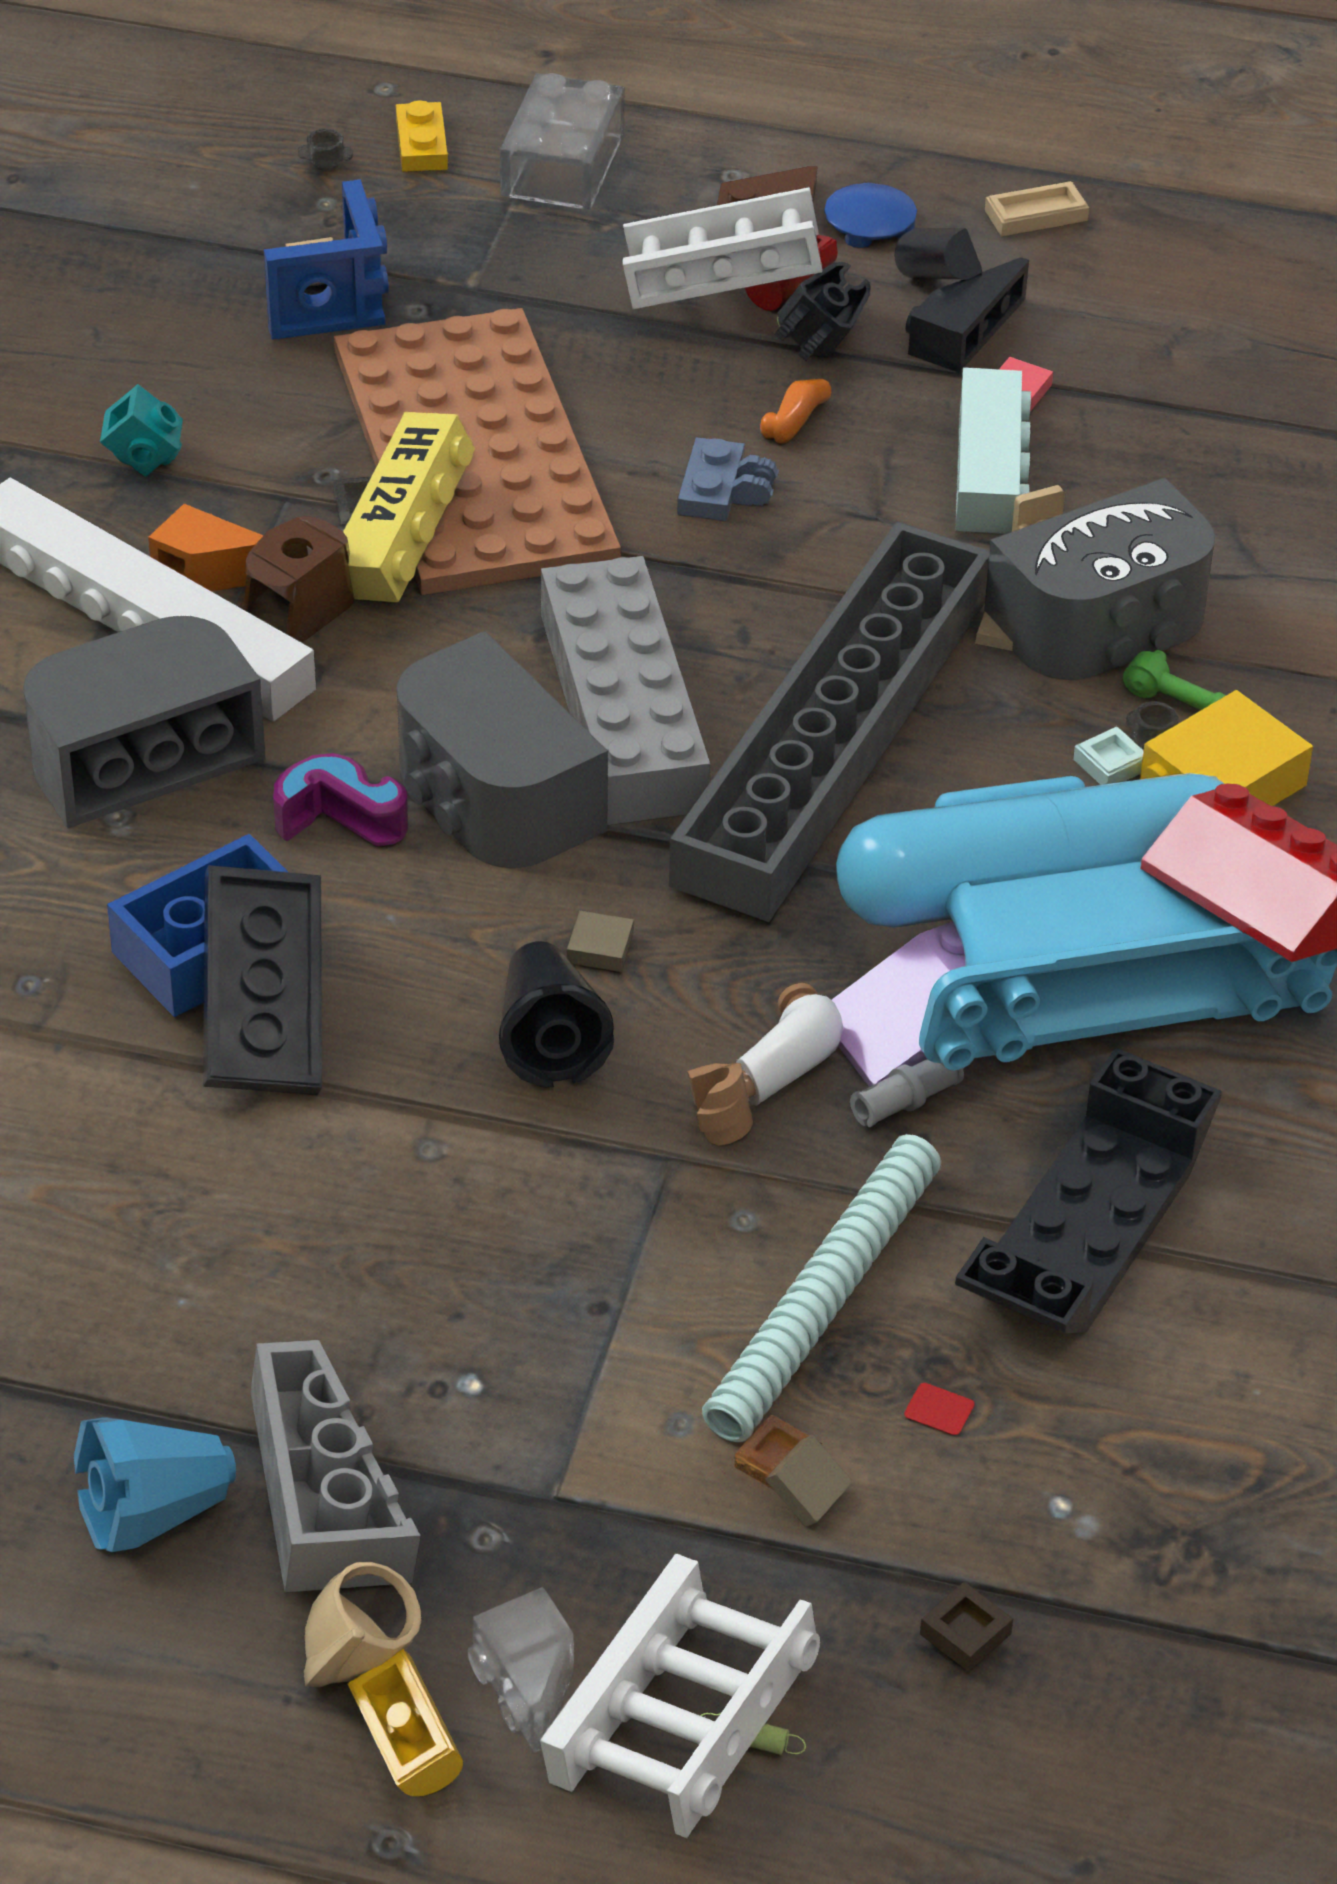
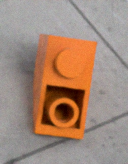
M183 504L148 537L150 557L211 592L246 586L247 576L245 574L246 558L263 535Z

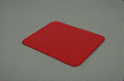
M921 1383L908 1404L904 1416L948 1434L958 1435L975 1403L969 1398L928 1383Z

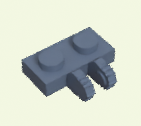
M696 437L678 496L677 515L727 521L732 503L749 506L752 504L756 506L768 504L774 491L771 485H773L779 473L775 461H771V458H760V456L749 455L744 458L745 444Z

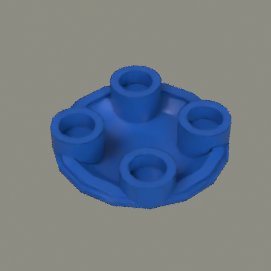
M861 183L836 190L827 199L824 213L828 222L839 232L845 234V242L848 245L864 248L869 246L873 240L889 239L892 237L901 238L904 234L915 228L917 209L914 201L901 190L883 184Z

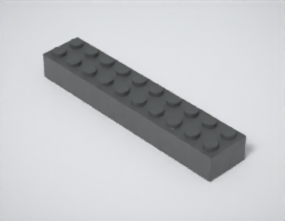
M898 521L895 523L670 838L669 887L770 922L984 606L989 550Z

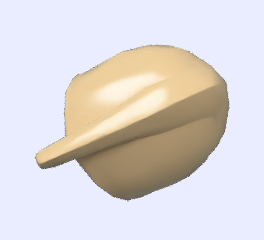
M357 1562L347 1566L341 1573L329 1581L312 1604L305 1627L304 1637L307 1660L304 1678L306 1687L320 1688L332 1683L350 1682L361 1674L382 1665L403 1648L405 1650L408 1648L415 1635L419 1632L421 1609L415 1591L403 1576L388 1566L373 1562ZM370 1574L379 1576L393 1585L403 1598L406 1608V1623L400 1635L396 1638L387 1637L365 1612L341 1595L340 1587L346 1581L356 1576Z

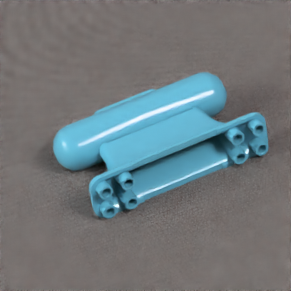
M1185 773L1085 787L1084 782L1078 777L1066 776L947 792L939 796L934 808L877 815L854 826L839 849L836 862L837 881L846 905L868 924L896 928L951 919L954 922L965 952V966L948 971L934 983L930 991L919 1033V1047L926 1058L934 1063H943L948 1070H960L968 1066L974 1058L996 1055L998 1060L1002 1062L1014 1061L1021 1057L1026 1050L1032 1049L1033 1046L1212 1017L1223 1019L1251 1014L1255 1020L1265 1021L1274 1017L1281 1009L1300 1006L1306 1013L1318 1012L1326 1007L1332 999V991L1328 986L1337 967V949L1291 962L1141 869L1142 857L1192 795L1215 790L1218 785L1225 784L1216 776Z

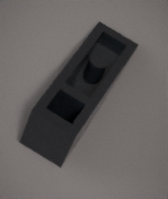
M1020 257L983 271L971 279L960 280L934 290L920 306L913 307L908 315L905 326L906 333L909 334L908 355L960 373L1026 299L1029 260Z

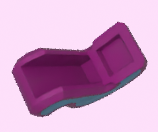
M336 753L312 755L288 767L279 775L274 783L275 830L286 841H289L311 825L316 816L321 812L375 846L397 843L406 836L408 831V800L405 787L389 776L381 778L378 784L369 783L364 767L353 758Z

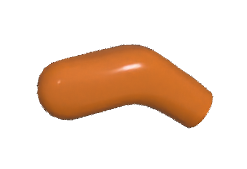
M808 379L793 382L784 395L778 413L768 412L762 417L760 431L763 437L775 439L778 444L787 443L794 438L814 408L828 401L831 397L829 382L824 379Z

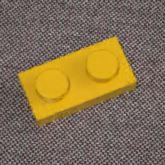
M419 100L409 104H396V123L402 172L448 170V153L441 102Z

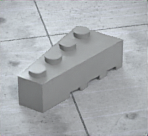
M320 1341L257 1344L251 1384V1398L284 1591L323 1590L334 1576L341 1573L347 1566L357 1562H373L388 1566L403 1576L408 1583H412L421 1535L412 1518L406 1519L397 1502L399 1493L389 1474L383 1475L373 1456V1443L365 1427L357 1425L349 1409L350 1399ZM367 1574L356 1576L346 1581L340 1588L391 1584L379 1576Z

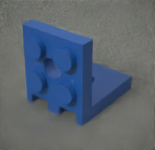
M361 179L342 182L344 239L264 249L268 329L272 340L386 325L382 309V294L389 292L386 267L384 264L381 265V255L387 254L386 233L384 226L378 225L374 197H366ZM321 282L327 284L326 289L319 294L308 295L304 293V290L313 283Z

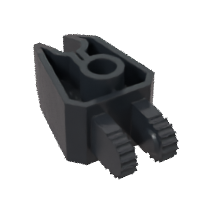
M832 263L824 268L821 273H816L802 282L777 313L781 326L774 335L781 341L792 336L794 341L801 346L798 355L805 361L812 354L829 358L853 328L870 296L871 286L867 279L858 286L848 284L843 289L847 283L844 275L851 267L848 263Z

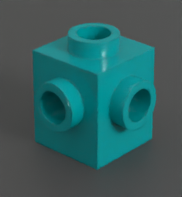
M137 384L105 411L100 443L112 451L120 462L130 465L146 477L159 465L166 466L171 463L178 455L182 446L180 436L183 418L177 414L171 405L158 400Z

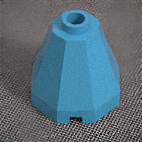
M108 1417L84 1420L80 1423L74 1451L75 1474L88 1472L89 1489L77 1490L79 1508L94 1546L97 1549L107 1548L106 1551L116 1552L137 1548L224 1500L229 1484L235 1481L236 1463L233 1452L229 1446L222 1445L218 1435Z

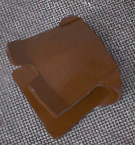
M298 516L268 530L248 553L246 558L245 597L239 608L247 611L268 588L272 589L290 602L286 634L303 643L346 611L355 600L348 566L350 550L347 536L336 526L310 516ZM307 546L312 549L310 555H308Z

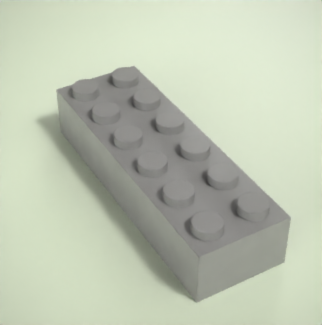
M621 557L606 561L541 568V617L569 713L608 750L607 825L688 814L710 784V761L644 557Z

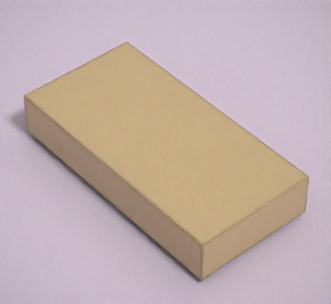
M1071 181L986 197L985 212L1001 237L1088 221L1089 206Z

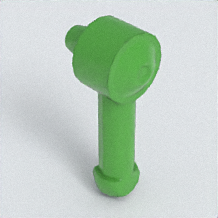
M1161 650L1138 653L1123 673V681L1128 690L1142 698H1151L1157 692H1161L1202 710L1226 696L1221 692H1210L1170 674L1166 662L1167 656Z

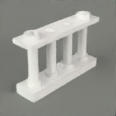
M810 187L623 224L630 255L623 258V268L633 309L822 272L816 235H819Z
M675 1554L541 1738L540 1743L549 1783L572 1792L587 1770H593L598 1766L668 1794L675 1834L687 1838L700 1818L708 1816L713 1812L719 1801L722 1786L801 1671H808L815 1662L819 1652L820 1637L815 1630L812 1603L800 1599L781 1627L707 1600L706 1593L703 1592L698 1561ZM700 1625L762 1648L764 1652L749 1674L678 1648L676 1645L688 1628L693 1629ZM667 1671L732 1696L717 1720L712 1721L645 1695L643 1691L655 1675H660ZM632 1718L697 1743L699 1746L683 1769L680 1770L611 1743L609 1739L621 1722H627Z

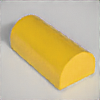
M404 1648L382 1665L361 1674L347 1683L397 1787L409 1796L418 1797L435 1793L455 1780L463 1767L462 1757L412 1657Z

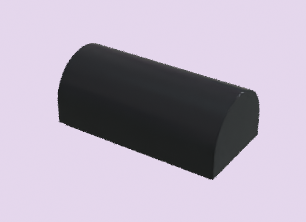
M914 228L904 234L895 247L894 257L897 268L908 278L966 280L982 273L980 261L966 228Z

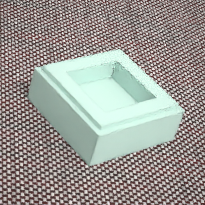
M1114 727L1076 745L1073 760L1100 785L1125 782L1140 775L1144 750L1121 729Z

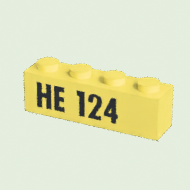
M404 412L343 531L347 536L350 550L348 566L354 599L399 602L409 581L414 577L416 567L428 543L432 540L435 529L447 505L451 502L456 486L466 466L470 464L475 450L457 414Z

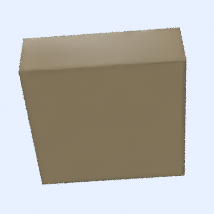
M579 911L567 947L568 960L576 965L622 972L634 934V919Z
M813 1434L801 1439L765 1479L805 1527L818 1522L853 1483Z

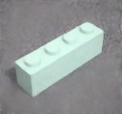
M963 368L959 413L955 531L997 534L1012 532L1015 498L1018 495L1029 493V484H1020L1028 483L1030 453H1025L1029 451L1030 422L1025 421H1029L1031 391H1022V371Z

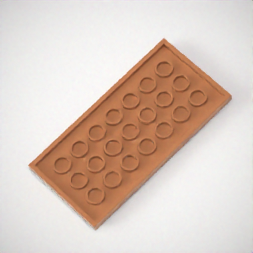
M523 308L512 310L500 309L492 313L465 317L453 316L445 320L418 324L406 323L398 327L371 331L359 330L351 334L334 336L335 354L376 467L404 412L457 414L475 448L472 460L466 466L456 486L453 498L447 505L435 529L434 536L428 543L416 567L414 575L421 595L541 576V568L621 558V546Z

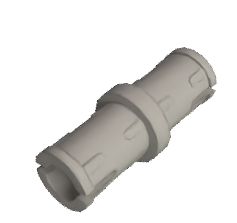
M928 1059L914 1066L900 1065L890 1071L887 1079L862 1091L854 1092L850 1098L852 1112L861 1125L871 1127L878 1121L903 1109L914 1111L925 1104L927 1097L952 1085L961 1083L964 1078L963 1068L960 1070H948L943 1063H934Z

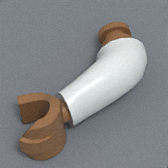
M793 984L787 987L778 999V1008L782 1014L779 1023L754 1047L740 1057L736 1063H715L687 1071L693 1100L699 1110L696 1115L700 1132H704L709 1143L720 1146L731 1144L743 1138L753 1125L749 1101L757 1106L817 1066L836 1050L843 1032L841 1014L835 1002L827 996L818 995L815 988L810 984Z

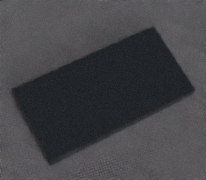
M208 866L205 872L203 1087L318 1095L321 1091V875Z

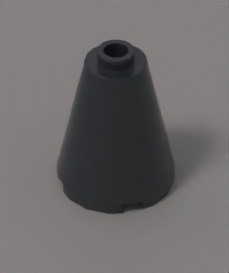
M543 941L525 944L513 954L510 960L502 1010L499 1044L507 1067L521 1080L540 1087H554L553 1081L572 1079L574 1084L587 1079L604 1065L613 1050L614 1023L611 1012L602 998L557 946Z

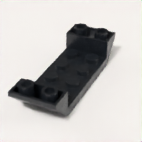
M1115 1047L1090 1083L1086 1116L1000 1241L997 1243L983 1237L957 1274L955 1285L1064 1333L1087 1332L1189 1178L1220 1102L1222 1091Z

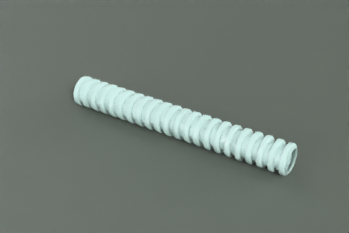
M908 1134L897 1138L892 1148H890L883 1160L875 1168V1172L871 1174L866 1184L859 1190L858 1195L849 1204V1208L844 1211L840 1220L837 1221L831 1232L823 1240L822 1245L818 1247L813 1257H811L804 1269L796 1277L795 1282L792 1283L786 1294L780 1299L777 1307L770 1313L768 1320L762 1324L759 1332L755 1334L750 1344L741 1353L740 1358L733 1364L731 1371L725 1375L721 1384L712 1393V1397L702 1407L703 1418L717 1435L732 1442L747 1441L754 1432V1428L763 1419V1415L771 1408L772 1402L779 1397L782 1389L791 1380V1376L800 1367V1363L808 1356L809 1350L815 1346L818 1338L825 1332L828 1324L835 1318L837 1312L845 1304V1300L854 1291V1287L862 1280L863 1274L869 1270L872 1262L879 1256L881 1250L889 1242L890 1237L898 1229V1225L906 1218L907 1213L915 1205V1201L921 1197L924 1189L931 1183L932 1177L941 1168V1159L936 1149L925 1139Z

